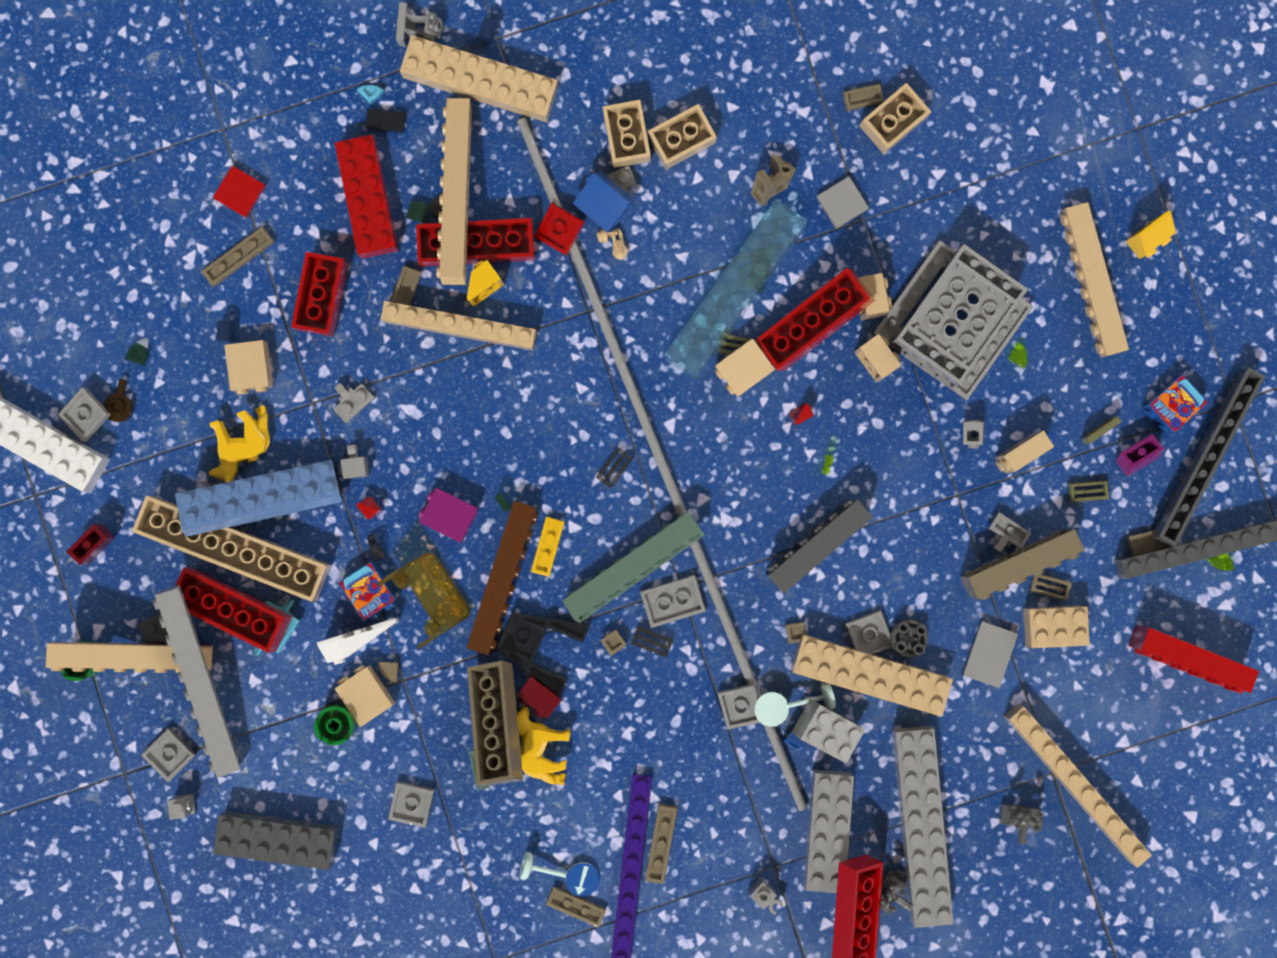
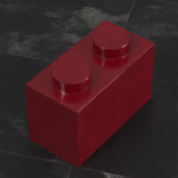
M93 524L66 552L79 565H89L116 537L103 524Z
M533 675L517 694L520 697L518 700L522 704L532 706L535 709V714L541 718L545 716L547 719L562 700L561 696L557 695Z

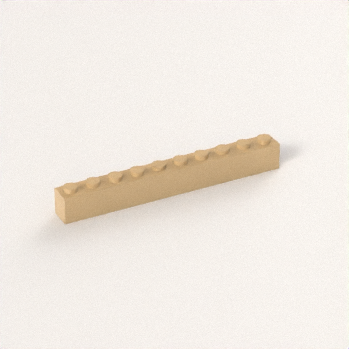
M447 98V104L443 106V116L446 118V123L442 125L443 135H445V141H442V152L445 153L444 158H441V169L444 170V176L440 177V186L443 188V194L439 196L440 205H442V212H439V223H442L441 230H438V241H441V248L437 249L440 266H437L436 273L442 285H466L472 106L470 98Z
M1017 704L1004 715L1005 719L1129 863L1138 868L1152 856L1024 706Z

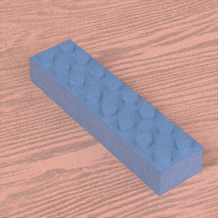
M332 460L175 494L181 529L186 537L342 502Z

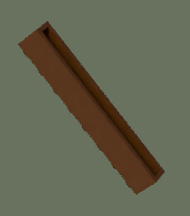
M518 501L513 502L466 647L468 649L489 655L491 651L494 652L498 641L495 640L497 633H501L504 622H501L503 614H507L510 605L507 603L509 596H513L515 590L513 581L514 578L519 577L521 571L519 563L521 559H525L527 549L524 547L526 541L530 542L533 534V531L530 530L532 523H536L539 512H536V507Z

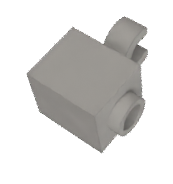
M347 445L349 459L340 460L341 464L338 466L340 476H343V479L368 477L367 457H358L357 445Z
M762 877L748 889L749 896L763 910L768 906L770 912L775 915L776 910L773 909V905L779 904L781 907L784 906L780 899L775 898L777 896L775 889Z

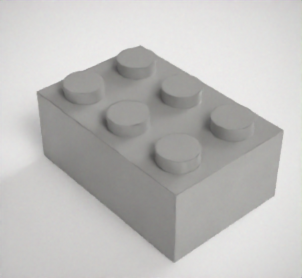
M810 698L792 733L799 739L847 764L865 729Z

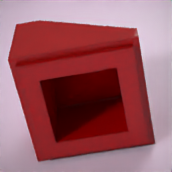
M807 403L789 413L796 426L814 415Z
M368 497L356 504L357 508L367 519L372 520L383 511L372 497Z

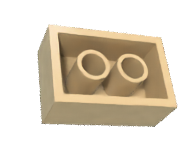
M906 83L865 117L860 124V128L878 149L885 154L926 120L931 110Z
M635 100L602 106L613 169L651 162L641 101Z
M699 104L648 130V139L665 170L714 145L717 139Z
M1087 606L1023 608L1026 647L1049 648L1090 645Z

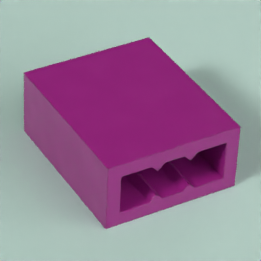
M436 488L435 491L431 490L427 497L429 501L427 507H423L418 517L421 518L419 523L463 543L479 508L439 488Z

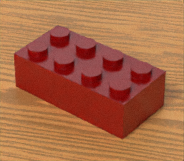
M311 252L305 253L291 324L293 329L334 337L348 262L345 259Z

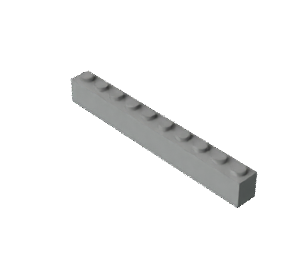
M177 585L158 591L155 594V598H153L155 609H159L162 615L159 617L162 628L166 627L168 635H165L168 646L173 648L172 659L174 664L179 665L180 671L178 676L180 682L185 683L186 690H184L186 700H191L193 708H190L193 719L198 721L199 726H196L198 735L204 738L205 744H203L205 755L210 756V770L212 773L215 772L217 778L239 771L241 764L181 587Z

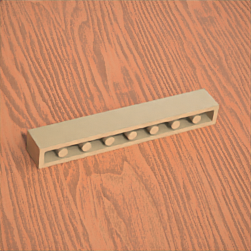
M1089 203L1065 208L1061 211L1060 222L1065 227V240L1070 245V258L1075 263V276L1080 281V294L1085 299L1086 315L1090 317V330L1096 339V352L1100 354L1101 358L1125 352L1129 348Z
M384 301L380 319L388 324L534 351L537 336L536 329Z
M47 643L46 668H51V671H64V668H72V671L75 672L85 671V668H93V672H105L106 669H114V672H126V669H134V672L139 673L147 672V669H155L156 673H166L167 669L175 670V673L180 671L179 665H175L172 659L173 648L168 646V644ZM200 645L208 670H211L213 645Z

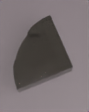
M375 534L368 535L369 548L378 560L384 558V553Z

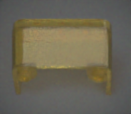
M425 553L393 571L377 583L380 587L393 580L399 589L405 590L411 587L431 619L424 626L429 638L417 645L418 649L464 621L470 615L467 603L438 558L432 553Z

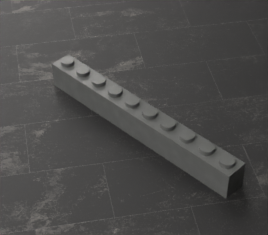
M1249 367L1240 369L1237 372L1151 538L1166 546H1177L1266 376Z
M1277 518L1181 542L1176 547L1168 546L1115 559L1114 563L1118 578L1129 579L1277 541Z

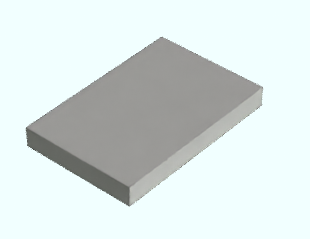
M695 574L640 591L651 628L706 611Z
M980 621L962 675L1000 688L1018 634Z

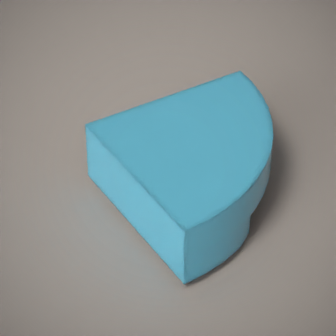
M363 85L357 89L370 105L384 93V90L376 85Z

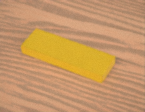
M546 516L531 572L550 577L565 521Z

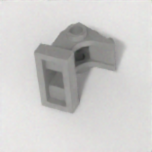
M399 2L396 41L399 46L406 47L407 38H410L411 35L429 41L440 39L443 29L442 19L429 10H426L425 16L411 15L408 4ZM416 23L426 24L425 30L416 31Z

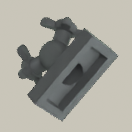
M1001 803L999 823L1006 824L1007 827L1016 826V829L1019 830L1018 842L1023 845L1026 844L1028 828H1034L1035 833L1042 830L1044 814L1041 813L1040 808Z
M890 868L882 879L880 909L888 915L891 911L896 912L897 908L891 906L895 902L906 910L911 911L913 908L912 904L904 899L906 896L904 889L908 887L906 884L907 880Z

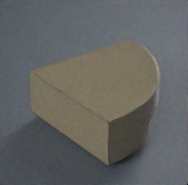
M380 661L379 669L382 675L392 682H398L399 662Z

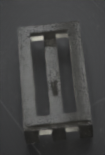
M617 447L596 478L612 489L633 460V457ZM621 453L622 455L620 456L618 461L607 474L605 479H603L602 475L604 474V472L615 459L617 454ZM625 457L628 458L612 482H607Z
M637 626L631 644L667 658L673 639ZM641 631L651 636L667 641L668 644L665 645L660 642L649 639L647 637H644L642 635H639V632ZM638 638L640 640L646 641L658 647L664 648L665 652L639 643L636 640Z

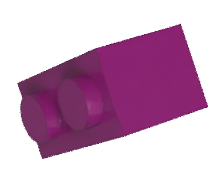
M1152 434L1121 452L1116 463L1128 477L1157 460L1164 451V448Z

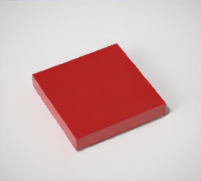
M231 166L214 194L213 199L247 218L266 185L236 167Z
M551 203L534 237L562 254L568 255L585 221L555 203Z

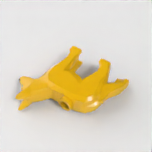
M265 405L255 409L258 414L257 421L246 410L236 413L237 417L241 418L244 422V438H231L223 421L219 422V420L209 423L210 427L216 432L218 441L217 452L220 459V465L209 471V476L225 483L234 481L240 463L260 460L259 456L268 450L270 435Z
M524 705L517 712L519 735L522 737V746H520L522 770L526 775L541 779L549 784L564 785L566 774H556L555 772L566 770L567 760L553 762L541 755L548 741H569L571 729L558 731L542 723L530 721L529 707Z

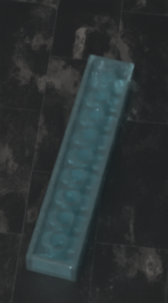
M776 199L664 354L666 360L697 380L804 232L808 220Z

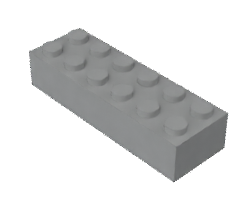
M812 769L803 882L806 891L837 893L839 862L848 860L854 776L851 772Z

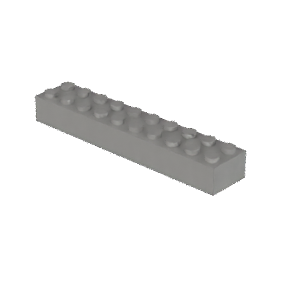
M931 726L892 729L906 882L908 885V902L913 906L912 910L909 911L910 922L914 928L952 925L954 923L935 730Z

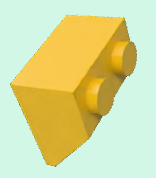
M1168 210L1156 217L1125 241L1139 259L1145 256L1147 258L1151 257L1157 252L1155 248L1160 244L1163 247L1172 240L1171 236L1176 233L1171 212Z
M488 260L478 262L471 271L467 299L473 307L504 286L501 278Z

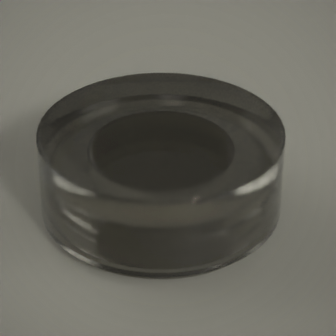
M435 198L431 201L429 208L431 213L439 218V212H442V205H440L439 198Z

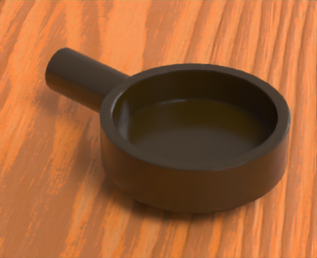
M119 379L117 393L108 396L103 403L105 409L111 414L108 417L111 421L125 422L133 415L134 404L125 395L127 380Z

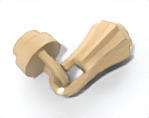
M600 228L597 231L598 242L608 243V238L612 237V255L619 260L627 257L629 251L624 243L621 230L614 229L612 232H606L603 228ZM619 233L620 239L616 240L615 236H617Z

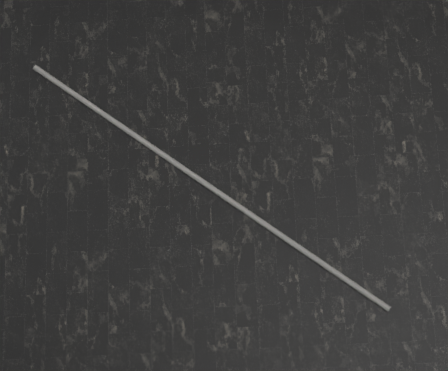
M526 118L519 119L517 123L550 204L555 203L562 208ZM575 240L570 253L678 516L683 513L686 514L687 511ZM699 540L690 545L745 681L747 685L756 684L760 697L761 692ZM764 725L799 811H803L808 807L775 726L768 727Z

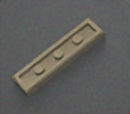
M261 226L201 272L212 287H215L274 244L275 241L267 230Z
M658 804L645 881L664 884L677 806Z

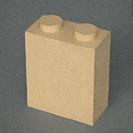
M750 338L716 363L715 367L717 369L714 372L720 380L723 378L728 384L725 387L730 394H736L738 397L773 372L775 368L753 338Z
M259 340L225 345L230 391L237 392V395L249 394L248 391L250 390L267 392V388H273L268 342Z
M1044 430L1035 432L996 456V465L1001 472H1016L1054 446Z
M362 665L354 671V676L351 678L346 676L338 681L339 686L335 688L360 727L395 704V701L371 665L366 668Z

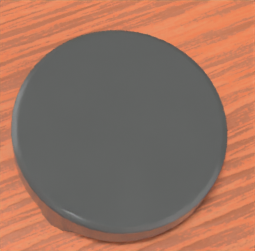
M913 619L898 621L892 627L889 635L892 649L902 657L913 658L922 655L928 643L926 626Z

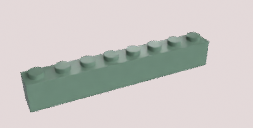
M689 512L683 513L676 518L675 522L662 527L658 534L648 537L641 546L632 548L624 558L617 559L611 567L601 570L597 577L584 582L580 589L570 592L566 599L563 600V603L573 619L581 623L705 534Z

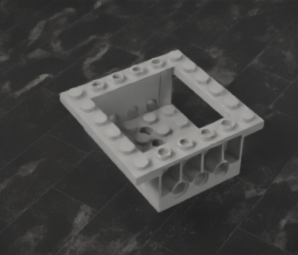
M939 240L876 328L873 335L879 334L881 337L884 336L891 348L963 399L968 400L1034 306L1022 299L1028 290L1026 287L971 248L963 244L954 251ZM941 267L945 269L910 320L900 329V325ZM969 294L977 296L978 301L976 304L969 303ZM958 310L966 312L965 320L957 318L956 313ZM946 326L954 327L955 334L953 336L946 334Z

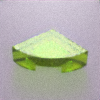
M1018 342L1007 359L1022 369L1026 367L1028 359L1025 347Z
M824 455L821 474L828 475L830 473V465H832L834 459L832 455Z
M1228 553L1207 559L1218 570L1230 571L1235 569Z

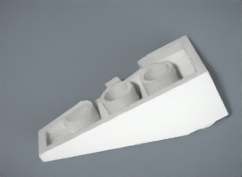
M399 617L322 640L317 642V645L327 663L334 662V665L346 662L345 658L351 656L400 620Z

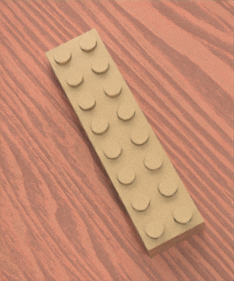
M413 35L410 37L400 69L404 79L547 123L559 88L558 80Z
M802 633L790 669L792 673L941 717L953 681L952 678Z

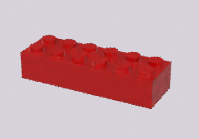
M373 135L334 142L357 255L363 259L399 251L375 138Z
M532 218L468 221L466 264H477L480 261L485 262L486 260L489 263L535 260ZM442 223L416 224L417 257L421 267L440 266L437 249L441 248V241H438V230H441Z
M846 268L758 337L756 342L776 370L785 371L872 304L875 299L852 269Z
M183 567L175 586L180 585L191 615L267 653L277 652L293 616L193 567Z
M1136 625L1128 644L1129 647L1134 648L1133 652L1149 657L1154 661L1167 664L1169 667L1182 670L1189 675L1205 679L1209 683L1222 686L1224 689L1243 694L1244 691L1252 692L1259 674L1258 670L1149 627Z
M866 854L839 862L832 958H876L883 862Z

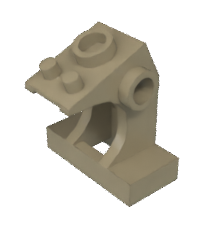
M771 155L768 165L775 175L768 176L763 169L756 173L750 194L761 207L768 204L770 198L786 190L795 175L796 168L790 163L783 161L780 156Z

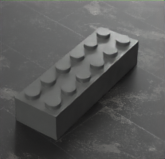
M858 499L846 500L839 506L841 508L839 512H832L825 518L827 521L825 524L817 525L810 531L812 533L811 536L808 538L803 537L796 543L797 548L794 550L789 549L781 556L783 560L779 563L774 562L767 568L768 572L765 575L780 592L785 593L873 518Z
M224 811L218 815L213 854L329 870L334 865L339 826Z

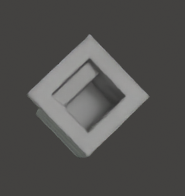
M965 420L963 422V445H968V448H980V445L984 444L985 420ZM977 431L978 436L972 437L971 432Z
M193 793L174 796L167 800L170 820L185 818L190 814L196 813Z

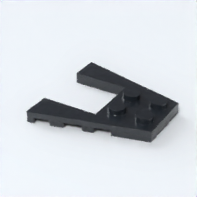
M512 612L497 645V649L560 696L567 677L533 663L535 655L547 628L583 643L590 624Z

